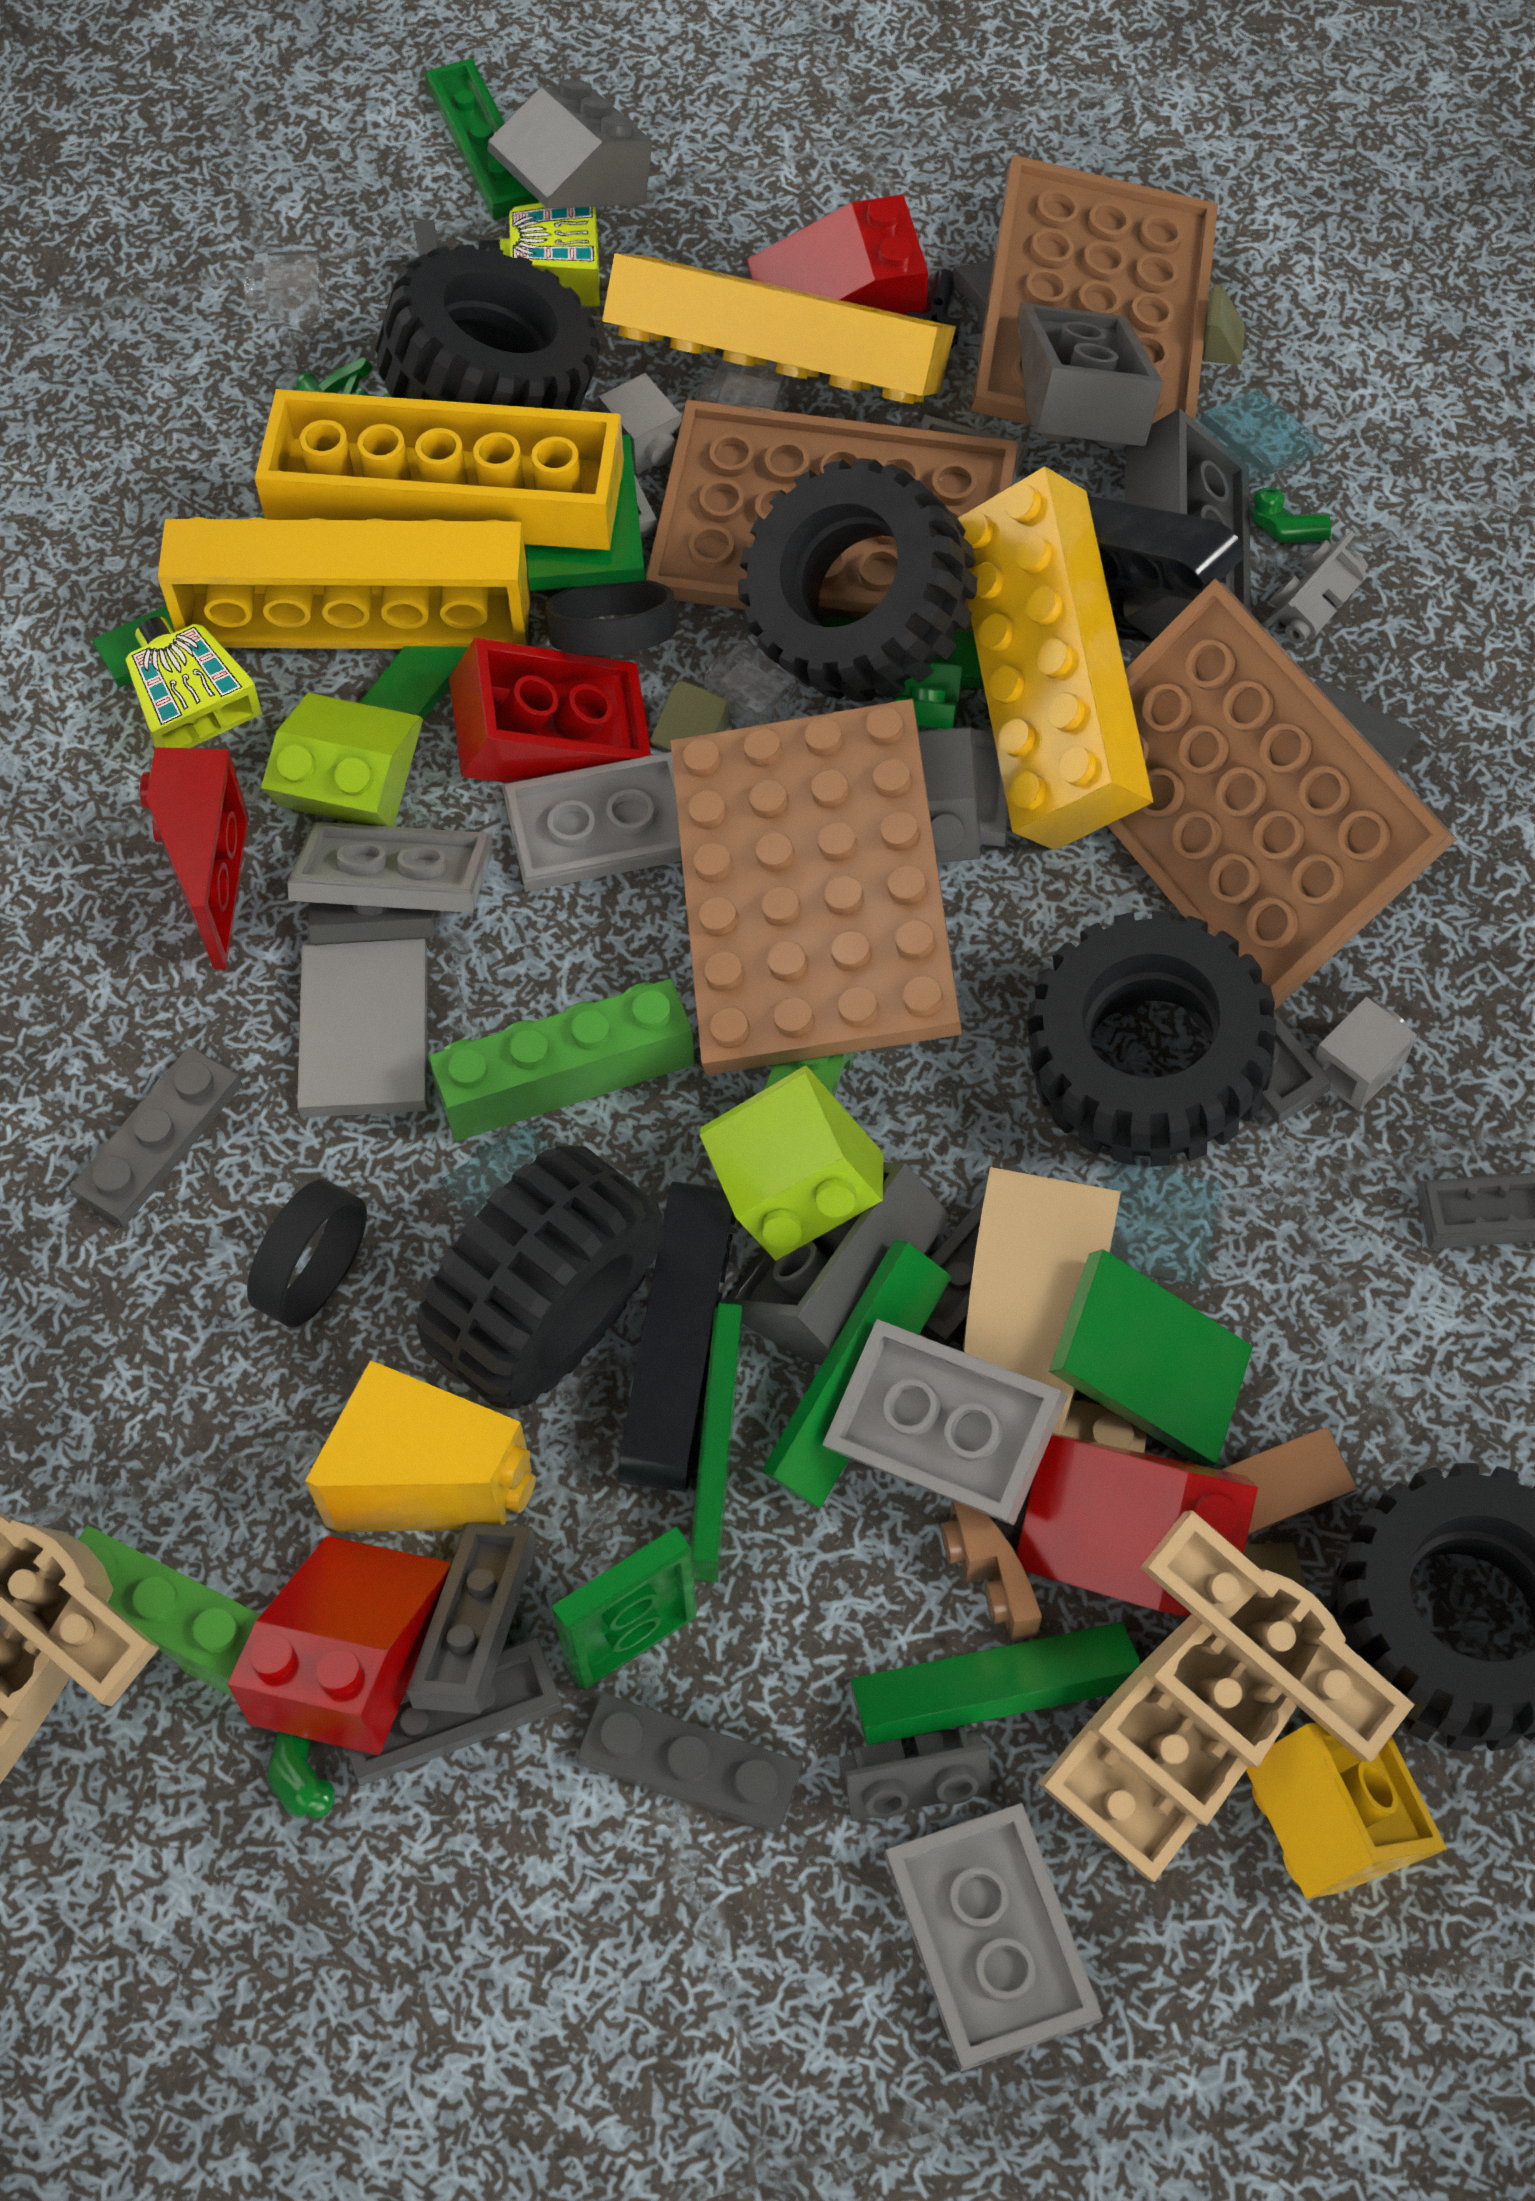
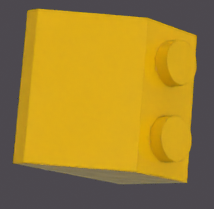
M1309 1723L1275 1742L1259 1767L1248 1766L1246 1769L1252 1782L1253 1798L1259 1809L1268 1817L1284 1851L1283 1860L1291 1878L1300 1886L1306 1900L1344 1892L1447 1849L1392 1736L1372 1762L1360 1761L1318 1723Z

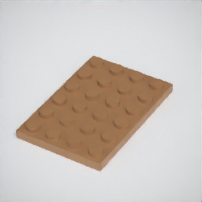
M1012 155L1006 177L971 411L1033 425L1025 407L1018 319L1020 302L1126 316L1163 381L1152 424L1179 408L1196 421L1218 203Z
M686 400L646 580L658 582L671 588L674 593V600L745 610L749 607L739 601L738 582L742 578H747V572L739 565L744 547L751 548L755 536L750 531L758 516L765 519L773 509L769 501L781 489L787 494L796 487L794 479L810 469L816 475L824 473L823 465L841 459L845 460L852 468L854 461L859 458L876 459L883 467L893 464L906 470L915 480L923 483L958 518L1012 486L1019 442ZM888 536L868 538L852 545L840 554L830 566L822 582L819 595V613L822 615L863 618L872 612L887 595L896 574L898 554L895 538ZM966 599L965 607L969 610L968 602ZM971 618L966 630L963 631L957 628L956 631L973 633Z
M1216 578L1125 669L1153 803L1107 826L1185 919H1187V916H1193L1207 921L1208 933L1216 936L1219 931L1227 932L1239 941V957L1244 954H1250L1255 958L1262 968V982L1271 987L1275 1001L1274 1011L1457 840L1451 831L1226 585Z
M913 699L670 740L701 1061L706 1076L962 1035Z

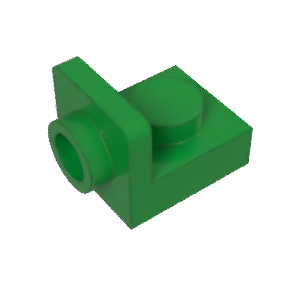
M932 662L929 666L932 668L933 674L921 683L916 682L913 678L904 682L906 689L900 693L895 702L913 699L917 726L950 729L956 725L962 667L958 664Z

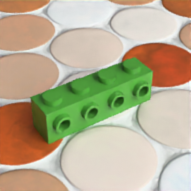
M672 978L655 984L650 982L639 983L628 988L623 994L595 1003L591 1001L579 1002L568 1007L563 1013L535 1022L530 1020L519 1021L508 1026L503 1032L474 1041L467 1039L459 1040L449 1044L440 1052L428 1055L436 1089L455 1142L695 1065L693 1030Z

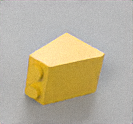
M370 1360L305 1482L325 1527L336 1532L464 1530L467 1523L505 1525L511 1511L520 1514L525 1509L533 1493L536 1476L531 1474L530 1451L527 1450L520 1421Z

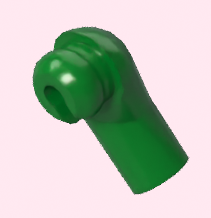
M1261 488L1254 494L1255 506L1250 508L1253 523L1278 542L1283 544L1322 543L1324 540L1329 542L1331 536V519L1329 514L1294 515L1283 507L1285 497L1281 490L1277 488Z
M277 1731L267 1769V1780L271 1789L288 1813L299 1818L305 1814L314 1819L324 1817L333 1806L335 1789L330 1781L317 1779L316 1773L307 1763L312 1740Z

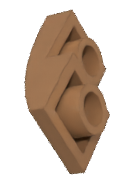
M1328 1427L1288 1441L1221 1469L1222 1471L1245 1475L1258 1486L1248 1537L1289 1518H1298L1358 1491Z
M952 1501L950 1521L941 1523L942 1540L949 1564L961 1562L966 1583L993 1577L994 1581L985 1582V1595L989 1613L994 1624L1005 1622L1010 1642L1037 1637L1042 1615L1032 1586L1013 1548L988 1515Z

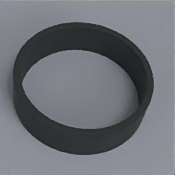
M645 580L572 587L557 593L546 603L550 643L556 649L566 653L586 656L631 653L659 645L670 639L677 631L674 593L671 588L658 582ZM635 614L612 619H592L606 615Z
M326 1179L315 1180L299 1190L277 1215L257 1250L247 1284V1297L250 1305L290 1328L298 1327L314 1317L345 1277L357 1255L367 1221V1208L364 1201ZM327 1220L323 1235L312 1257L300 1275L288 1287L291 1275L302 1252L316 1231Z

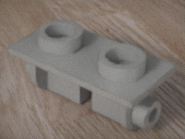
M1351 531L1334 546L1327 540H1324L1301 564L1308 571L1301 580L1295 575L1292 576L1271 597L1269 601L1276 609L1261 625L1268 627L1278 619L1286 627L1285 634L1292 642L1301 644L1305 640H1313L1337 612L1322 595L1324 594L1338 608L1344 604L1366 579L1367 562L1359 554L1350 553L1345 548L1355 534Z

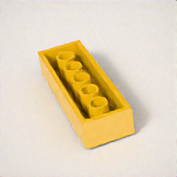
M614 253L602 318L603 322L619 325L617 335L621 337L650 342V339L664 341V337L667 336L671 337L670 348L695 354H702V352L715 353L716 348L723 349L722 360L754 367L755 364L767 366V361L770 360L777 362L776 373L807 379L808 376L819 378L820 372L830 374L828 385L859 392L861 389L871 390L872 385L883 387L881 397L908 404H914L915 401L924 402L926 395L941 392L955 332V326L646 255Z
M276 389L254 479L264 518L268 520H307L310 518L368 520L378 518L386 521H425L428 519L485 521L496 519L508 522H521L524 544L610 550L624 464L621 416L615 413Z
M1044 466L958 517V520L966 530L964 538L972 545L976 559L975 565L968 569L977 578L976 597L974 599H967L969 611L972 612L971 623L1012 832L1055 850L1153 803V797L1087 492Z
M203 517L165 519L157 577L175 632L192 624L203 625L223 648L402 649L404 646L469 647L474 637L520 645L528 644L530 586L521 522H508L496 519L485 521H444L440 519L386 521L378 518L368 520H325L322 518L268 520L258 517L250 519H207Z

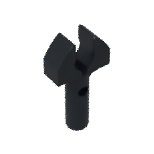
M940 269L935 273L926 311L923 313L908 311L907 316L955 326L951 345L952 349L958 344L961 319L952 318L947 315L954 288V273L948 269Z

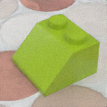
M308 692L276 731L261 789L279 807L361 825L394 827L423 719L417 715Z
M806 1065L700 1128L701 1140L736 1219L775 1261L883 1201L884 1153Z

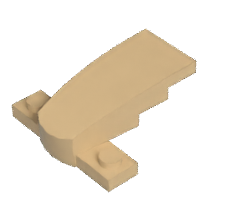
M990 1167L977 1238L965 1323L963 1352L1062 1390L1068 1397L1053 1433L1144 1453L1147 1438L1146 1432L1103 1405L1074 1400L1076 1389L1049 1372L1088 1254L1101 1249L1110 1252L1121 1191Z
M1 1510L0 1784L32 1740L70 1677L101 1704L112 1707L160 1648L108 1603L113 1587L104 1565L85 1543L63 1531L11 1520Z
M1194 1511L1183 1512L1140 1567V1569L1189 1610L1192 1615L1170 1634L1115 1691L1038 1783L1044 1791L1131 1867L1152 1882L1158 1879L1197 1824L1205 1826L1209 1824L1247 1767H1259L1297 1706L1360 1761L1372 1762L1415 1705L1344 1643L1346 1638L1334 1617L1314 1594L1287 1577L1269 1570L1259 1569Z

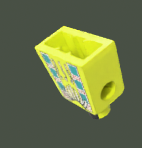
M541 203L517 206L509 212L510 239L479 240V250L485 251L488 247L503 250L504 255L516 259L519 255L533 261V267L543 272L547 269L559 277V283L565 289L571 287L580 297L582 305L600 306L596 207L547 209Z
M154 617L146 620L137 628L135 636L142 648L129 653L125 660L155 747L191 748L262 715L255 684L203 625L192 624L174 633L165 618Z

